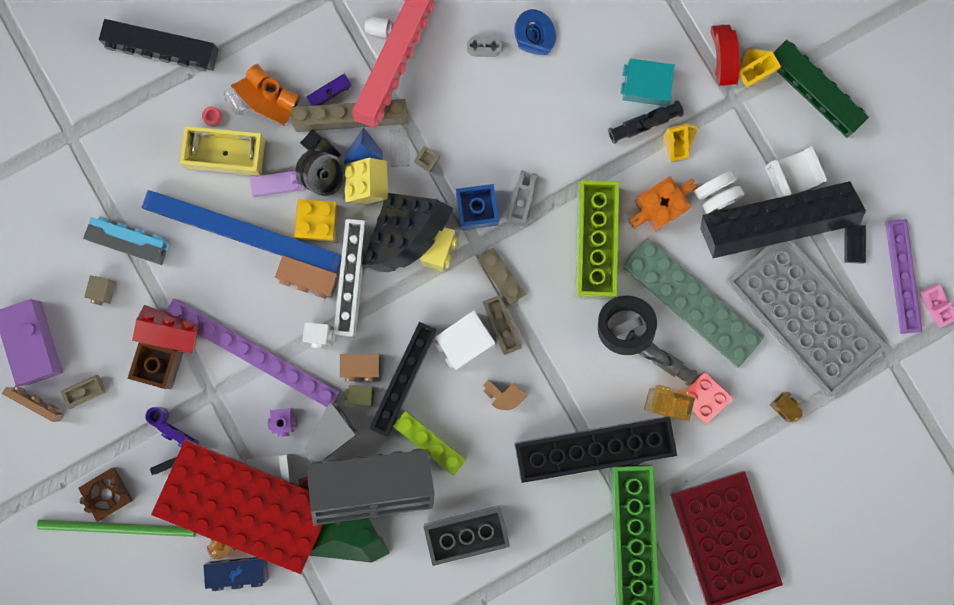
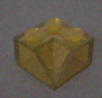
M655 385V388H649L644 411L678 420L690 421L695 398L689 397V392L678 390V393L670 392V387Z

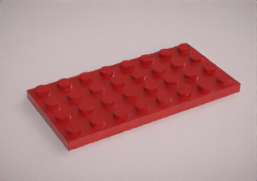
M186 439L151 513L154 517L300 575L323 525L313 526L309 489Z

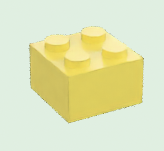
M366 158L345 164V202L365 205L388 199L387 161Z
M444 227L443 231L439 230L434 238V244L421 256L420 261L423 266L444 272L445 268L449 269L452 260L450 252L451 250L455 251L458 242L455 230Z

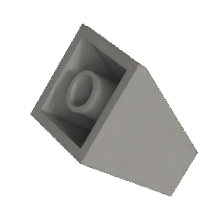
M331 403L327 406L305 447L307 451L306 456L311 463L323 462L360 434L337 403Z

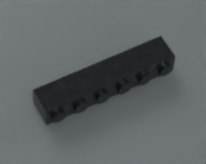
M104 19L98 39L104 45V48L111 51L118 49L123 50L124 53L134 55V53L141 54L142 57L152 59V57L159 58L160 61L165 63L172 61L183 67H189L190 65L200 71H207V69L214 71L219 51L212 42Z
M419 321L369 429L386 437L389 436L438 332L437 329Z

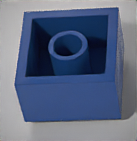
M494 184L456 189L461 230L499 225Z

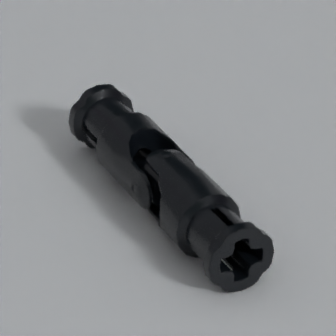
M676 100L674 104L667 107H659L648 114L627 120L618 127L608 128L609 137L612 143L616 144L617 141L623 138L636 136L654 126L665 124L672 118L682 117L684 114L683 107ZM640 123L642 128L637 129V124Z

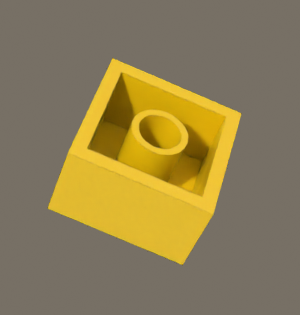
M297 199L294 237L299 241L336 243L339 205L333 201Z

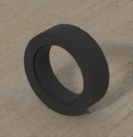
M629 295L618 296L608 301L602 307L598 317V335L601 342L610 351L620 355H635L646 350L654 340L657 329V317L653 308L643 299ZM633 311L643 318L646 330L637 339L622 340L611 333L608 327L609 319L617 312Z

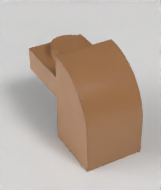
M489 380L483 385L485 387L483 391L491 399L493 397L496 398L491 405L499 410L514 409L527 397L514 383L503 393Z

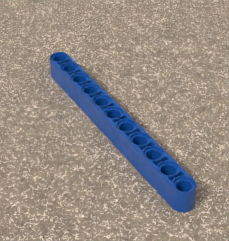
M147 190L141 206L142 209L336 274L341 264L342 255L151 190Z

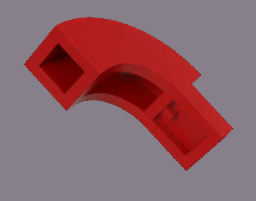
M730 24L711 26L710 33L716 49L715 76L718 85H738L740 53L736 30H732Z

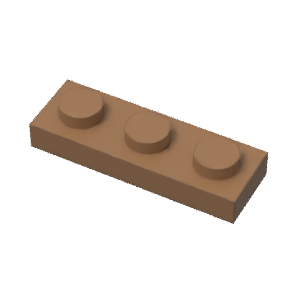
M16 385L14 387H5L2 392L6 397L52 422H59L64 414L59 412L58 407L52 404H44L42 398L26 394V390Z

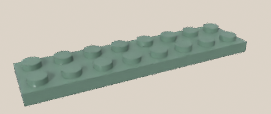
M649 238L622 266L737 368L744 363L762 342L763 338Z

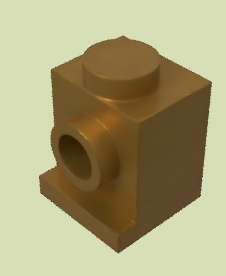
M782 392L770 406L786 422H796L802 417L803 411L799 408L800 404L794 398H789L792 395L790 392Z

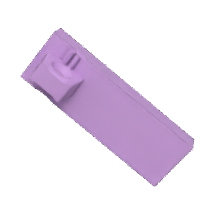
M295 171L250 177L253 197L305 190L299 184Z

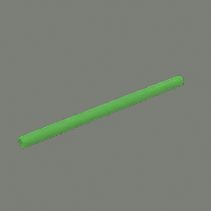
M38 520L37 522L38 530L196 536L195 532L180 526Z

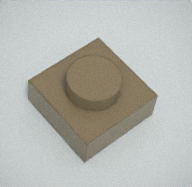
M423 146L414 163L430 173L439 160L440 155Z

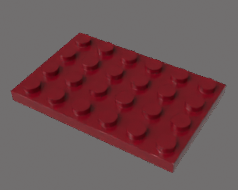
M745 471L733 473L670 494L706 605H723L783 585Z

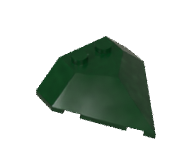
M370 518L323 524L309 556L372 563L390 552L382 537L378 536Z

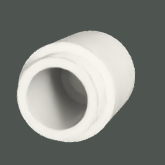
M372 16L371 18L367 17L365 22V32L371 36L388 38L393 27V23L387 18Z

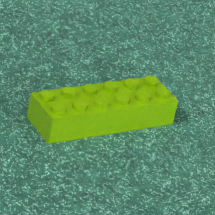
M581 180L578 184L575 297L608 299L617 297L619 181Z

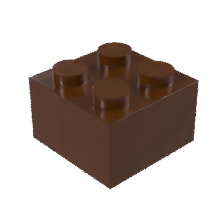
M139 342L127 379L162 389H172L183 352Z

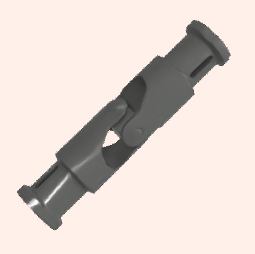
M631 330L625 340H634L640 336L636 335L634 330ZM651 343L643 352L638 353L642 357L652 360L655 365L673 377L677 376L685 381L687 386L691 384L697 375L696 370L692 371L683 365L682 361L659 349L654 343ZM666 358H668L670 362L669 366H665L661 363Z

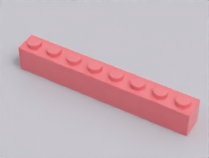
M405 0L352 110L354 121L374 128L377 127L379 122H382L384 110L391 103L392 93L399 86V78L406 71V63L408 59L412 58L414 46L421 39V31L428 24V16L435 9V2L433 0Z

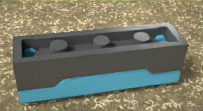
M101 216L98 219L90 218L83 239L162 265L169 246L168 243L164 242V237L155 234L150 237L146 235V231L137 228L132 231L128 229V225L119 222L114 225L110 223V219Z

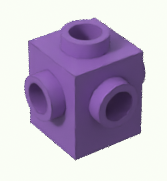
M293 408L270 410L268 428L272 430V434L278 433V437L290 436V432H294L295 427H297V416H294Z

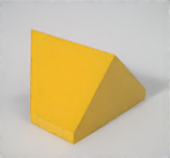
M747 48L740 64L739 75L746 88L766 80L779 70L781 66L772 51Z
M686 123L670 127L666 130L663 138L671 162L689 158V151L698 126Z

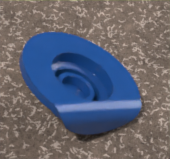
M536 9L526 10L518 16L514 26L518 48L531 54H549L556 40V32L551 19L545 13Z

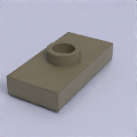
M99 375L90 377L61 391L68 409H72L106 393Z

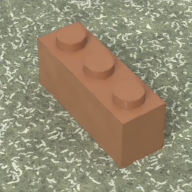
M283 255L275 278L280 280V284L288 287L291 284L298 286L297 290L306 293L309 290L316 292L315 296L326 299L327 296L332 298L340 277L336 273Z

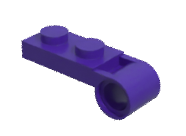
M152 407L147 410L145 414L146 421L162 432L161 436L170 441L172 439L177 441L179 447H182L185 439L196 444L200 443L167 422L169 418L167 409ZM156 411H159L161 415L158 421L154 419Z

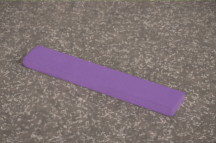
M907 219L887 221L885 225L900 334L922 332Z

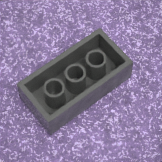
M500 505L424 523L423 526L432 566L510 547Z

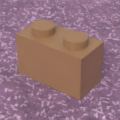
M340 354V378H345V381L348 382L356 381V378H364V381H376V378H381V355Z

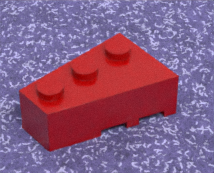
M144 305L136 319L132 341L192 354L196 344L199 325Z

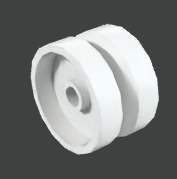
M733 171L726 172L712 179L694 191L699 200L711 197L702 206L706 214L721 210L745 195L741 186L727 188L737 180Z

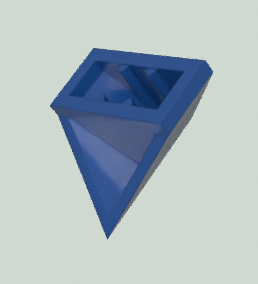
M364 128L345 153L344 165L366 158L383 160L382 150Z

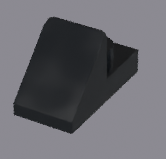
M313 129L300 142L306 150L319 149L338 158L341 156L327 139L322 138Z

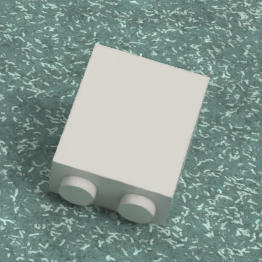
M472 311L435 337L437 341L434 343L439 352L444 351L447 355L445 361L450 369L454 367L455 370L495 346V342L475 311Z

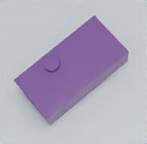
M29 299L0 309V336L15 385L27 386L62 374L63 371L41 301Z

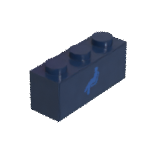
M258 557L208 561L203 565L205 589L211 588L212 591L224 590V587L230 586L231 589H241L243 585L250 584L251 587H261L269 579L267 561Z

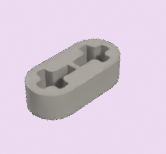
M472 37L467 42V52L471 56L497 57L502 51V43L497 38ZM473 43H477L476 51L473 50ZM492 44H496V47L499 48H496L495 51H492V48L490 47L492 46Z
M638 316L610 328V331L614 336H618L644 324L641 317Z

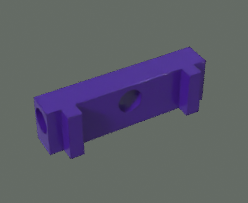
M344 73L306 96L311 106L322 105L341 92L349 90L352 84ZM328 91H333L331 95L327 94Z

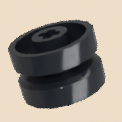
M313 149L302 154L297 161L295 172L299 184L317 195H333L344 183L345 166L335 155L323 150Z

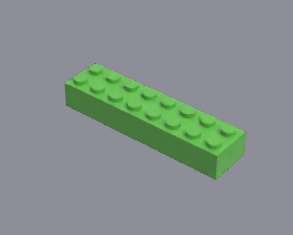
M648 464L611 467L616 605H659L653 466Z

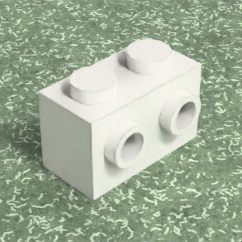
M305 322L302 342L312 344L311 347L316 349H326V346H332V342L335 343L334 327L326 324Z

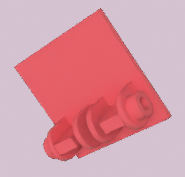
M704 372L699 374L696 378L697 380L678 398L707 424L734 398Z

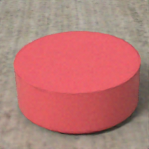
M207 107L202 113V119L208 126L214 127L221 123L222 113L216 107Z

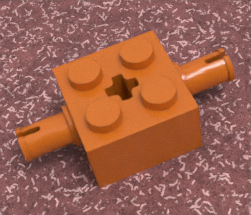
M669 176L639 195L635 202L641 211L628 219L630 224L633 223L631 225L632 228L636 229L648 221L656 232L686 213L692 207L685 196L698 188L697 183L691 186L696 181L691 178L678 187L672 177ZM665 202L666 205L661 206L660 203Z

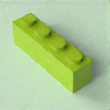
M405 411L393 425L395 429L422 450H428V456L453 476L466 462L462 455L408 411Z

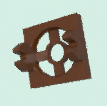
M115 467L110 468L78 488L83 496L80 498V504L85 505L83 510L87 513H92L97 522L133 501ZM103 480H110V485L113 487L106 486ZM97 484L100 490L98 496L92 499L91 492L94 485ZM104 489H109L112 493L111 498L108 500L102 497ZM115 493L120 495L117 504L113 500ZM100 501L107 502L110 508L101 509L95 504Z

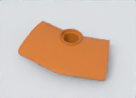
M259 64L251 66L247 70L244 79L231 84L232 89L254 112L282 126L287 123L292 115L291 107H297L300 100V95L279 86V83L275 79H271ZM268 89H274L275 91H274V92H268L267 90H268Z

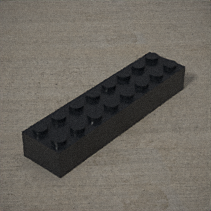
M851 181L705 214L702 215L700 229L712 258H718L860 225L866 210Z
M668 416L514 442L521 483L677 456L671 419Z

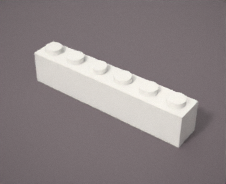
M346 219L333 333L336 336L356 338L363 272L362 263L367 234V223L363 220Z

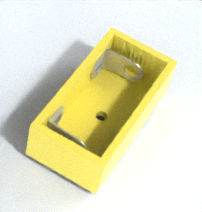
M184 126L180 164L186 169L261 176L266 139L261 133ZM225 151L228 152V155H227V156H224V155H223V153H224Z

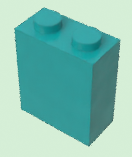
M630 58L627 65L624 64L622 76H625V82L621 83L620 94H623L622 100L667 106L671 99L675 64Z

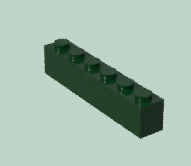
M786 39L773 52L781 66L777 72L846 138L852 135L869 118L864 109L852 102L851 97L844 94L835 82L830 81L820 68L814 66L810 58L803 55L794 43Z

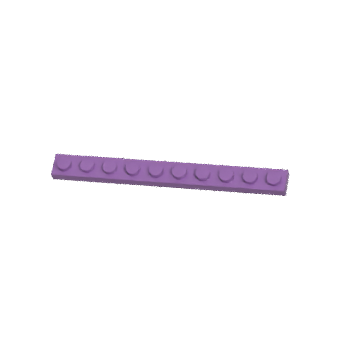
M173 298L165 312L198 324V335L325 407L335 403L340 394L336 389Z

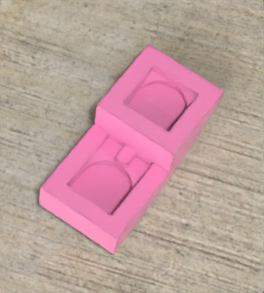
M935 283L920 291L928 311L939 327L942 328L954 321V307L952 302L946 300L941 284Z

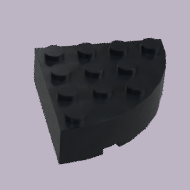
M388 193V199L383 201V206L377 218V223L371 235L362 265L378 272H392L399 267L405 268L411 265L434 244L435 236L439 230L443 231L453 207L437 199Z

